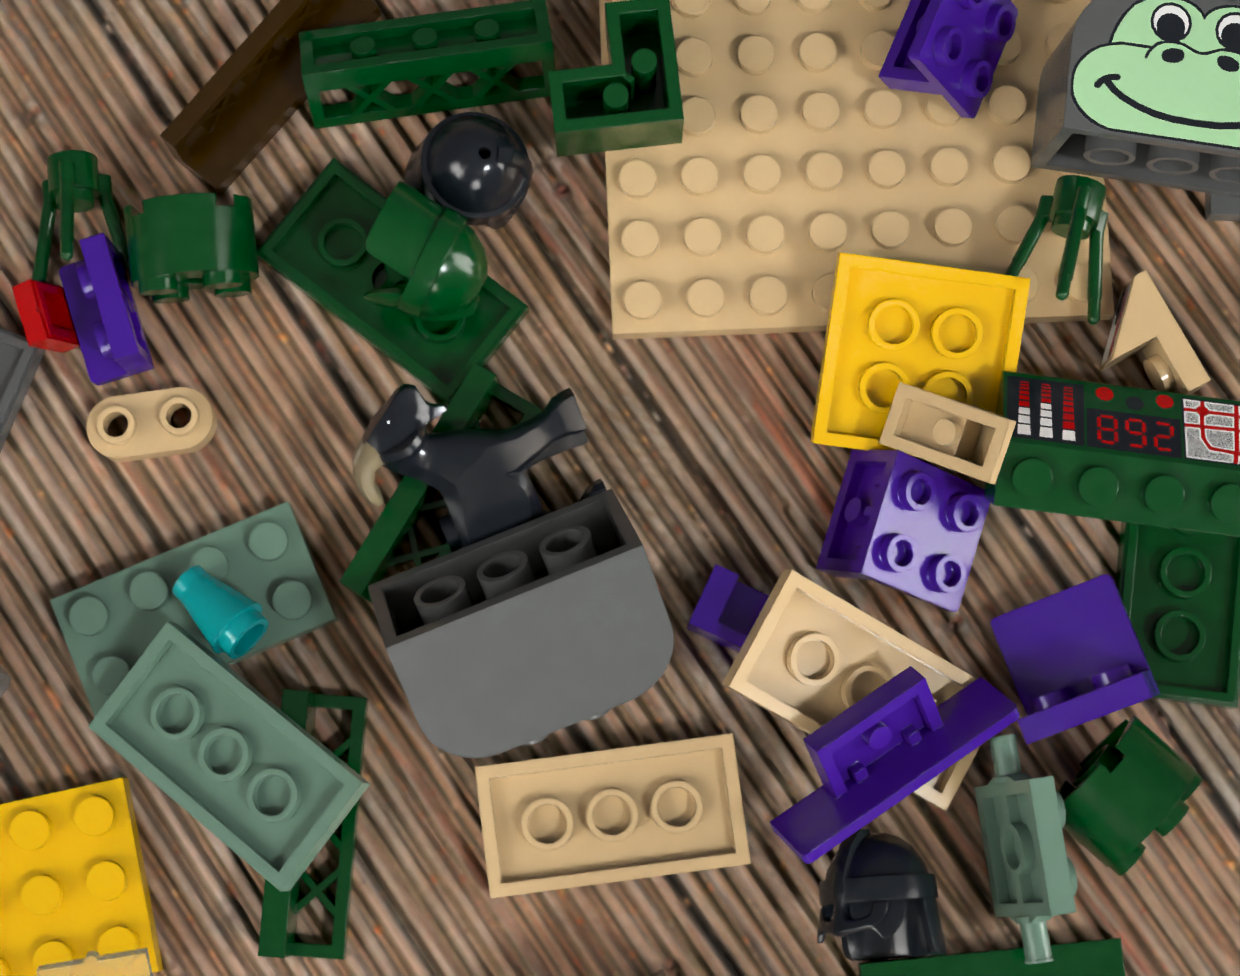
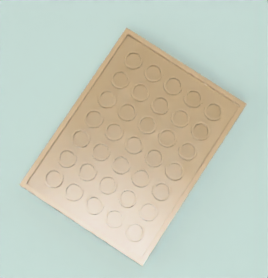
M599 0L601 65H609L605 32V3L628 0ZM669 0L684 115L682 143L605 151L613 340L826 331L838 252L1005 275L1013 256L1036 216L1040 197L1042 195L1053 196L1059 177L1065 175L1085 176L1097 180L1105 186L1104 178L1031 167L1038 90L1043 67L1082 11L1091 3V0H1011L1018 9L1015 30L1011 39L1007 41L994 71L991 89L983 98L974 119L961 117L942 95L890 89L878 77L910 0ZM1106 196L1102 208L1105 212H1107ZM1108 221L1104 231L1100 320H1110L1115 314ZM1048 222L1029 259L1018 277L1031 278L1024 323L1088 321L1089 237L1080 242L1068 298L1063 301L1058 300L1055 293L1066 238L1052 232V222Z

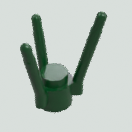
M65 150L51 154L47 158L48 180L42 182L43 206L32 280L46 283L56 210L60 211V256L63 260L68 261L73 257L74 213L93 209L94 199H99L113 244L120 251L125 268H128L127 239L112 196L111 176L98 173V159L96 155L90 152Z
M1065 175L1057 179L1053 196L1042 195L1040 197L1036 216L1013 256L1005 275H1019L1048 222H1052V232L1066 238L1055 293L1056 298L1063 301L1069 295L1080 242L1089 237L1087 320L1090 324L1095 325L1100 321L1102 300L1104 231L1109 215L1102 208L1107 189L1102 183L1089 177Z

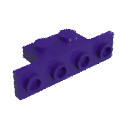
M909 666L803 739L823 785L769 823L773 831L804 863L810 864L1018 720L1020 714L1017 706L980 676L936 707L926 678L912 666Z

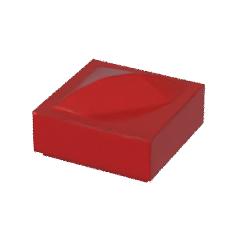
M32 279L12 287L29 347L65 353L80 346L63 287Z

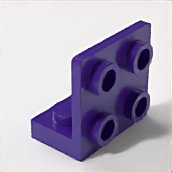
M852 449L816 569L834 577L873 580L942 610L956 612L961 604L990 502L984 497V489L902 451Z
M1103 574L991 620L992 630L1027 716L1017 720L1026 744L1161 694L1111 575Z

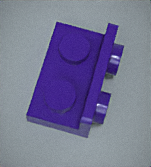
M104 233L79 240L84 260L61 267L59 275L90 381L100 386L155 369L120 251Z

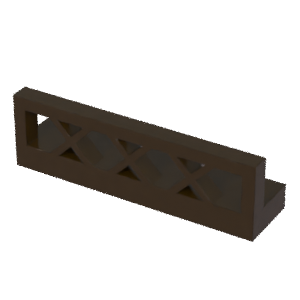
M280 0L161 133L160 137L173 157L221 196L307 99L301 72L299 32L376 22L381 16L379 6L371 0Z

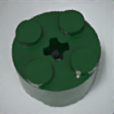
M186 193L142 200L143 213H140L132 205L126 206L124 208L131 287L139 289L140 295H151L152 303L158 304L190 300L189 290L214 289V296L222 298L252 294L251 281L259 277L252 199L247 196L233 194L234 206H217L216 193Z
M1132 716L1130 721L1125 719L1117 725L1079 764L1083 768L1072 782L1076 788L1067 780L1059 788L1058 792L1063 798L1066 809V822L1063 829L1106 867H1110L1116 874L1121 876L1141 857L1146 849L1142 842L1153 830L1163 837L1182 820L1189 810V806L1184 801L1197 789L1203 778L1190 763L1136 716Z

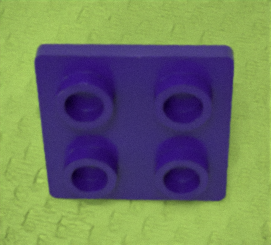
M910 0L878 77L890 89L942 95L961 117L974 119L983 98L991 89L993 74L1004 47L1014 33L1018 9L1011 0Z

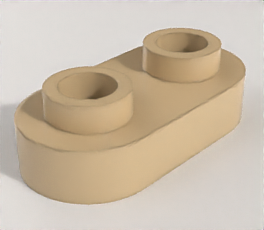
M176 387L108 397L100 401L92 409L87 420L86 430L90 443L103 456L117 462H129L193 453L204 448L215 434L217 416L212 404L200 392L192 388ZM180 408L190 409V422L182 428L172 427L171 417L173 413ZM116 417H126L128 427L125 433L118 437L110 436L108 432L110 422Z

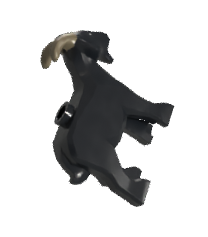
M403 384L396 388L386 403L371 419L353 456V474L356 478L357 487L366 501L375 506H381L384 502L381 491L375 482V471L380 466L404 476L421 480L438 489L450 514L442 516L438 520L451 552H454L554 512L543 510L527 470L546 458L588 443L584 431L587 428L574 393L570 388H567L553 396L541 413L506 429L462 428L427 433L426 425L447 411V404L429 403L425 401L415 385ZM601 478L591 483L585 489L579 501L607 491Z

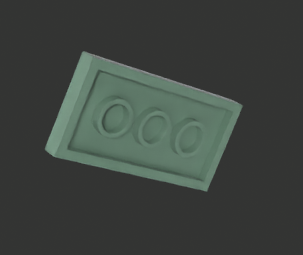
M288 501L50 600L94 716L101 710L167 621L178 624L228 666L338 621L292 505ZM200 565L211 576L262 605L261 614L268 620V628L261 640L245 655L237 659H231L225 652L215 653L182 602L172 594L176 581L185 571L193 566Z
M168 621L88 725L92 731L279 891H290L370 785L368 781L182 627Z

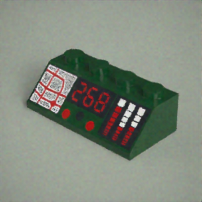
M1002 371L996 413L1016 421V425L996 483H985L984 497L992 505L1240 537V401Z

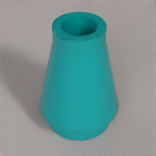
M200 565L193 566L185 571L173 586L172 594L182 602L215 653L225 652L231 659H237L249 652L261 640L268 628L269 622L261 614V604L211 576Z

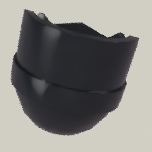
M464 112L449 116L430 130L410 156L405 170L404 183L415 188L442 207H449L468 218L467 225L488 224L492 229H499L507 225L524 201L530 187L533 166L522 140L505 122L480 112ZM479 152L484 153L487 159H482L479 156Z
M860 829L841 842L827 870L825 881H821L819 886V900L822 907L820 908L817 944L823 943L827 933L841 937L844 955L851 961L947 954L936 898H939L935 874L929 873L925 862L912 845L898 836L889 833H870L869 829Z

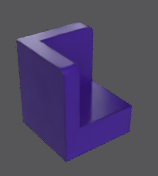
M715 564L690 618L687 629L739 653L769 596L738 582L739 574Z

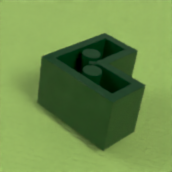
M628 0L605 3V32L609 65L548 71L557 157L682 143L684 115L669 0Z

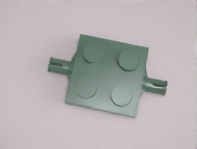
M1017 734L995 736L988 740L990 741L995 777L991 779L988 785L974 787L995 917H1010L1016 924H1020L1025 964L1054 961V957H1052L1046 921L1050 920L1052 916L1076 912L1074 895L1077 891V875L1073 863L1067 857L1062 830L1066 822L1065 804L1062 796L1055 788L1054 776L1031 778L1027 774L1022 773L1016 741Z

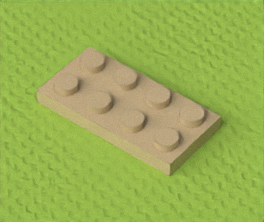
M784 569L722 685L810 735L909 666H912L926 678L936 707L975 681L976 678L794 570ZM980 746L912 794L946 811Z
M733 733L474 767L490 898L751 864Z

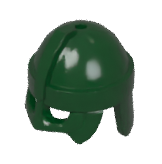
M399 181L386 200L366 239V250L372 256L385 263L384 268L388 274V279L379 289L370 290L363 297L376 306L396 308L408 316L421 320L454 321L471 316L475 313L481 297L478 295L487 278L488 260L485 248L474 230L466 224L467 217L449 207H442L415 188ZM399 284H407L405 289L396 288Z

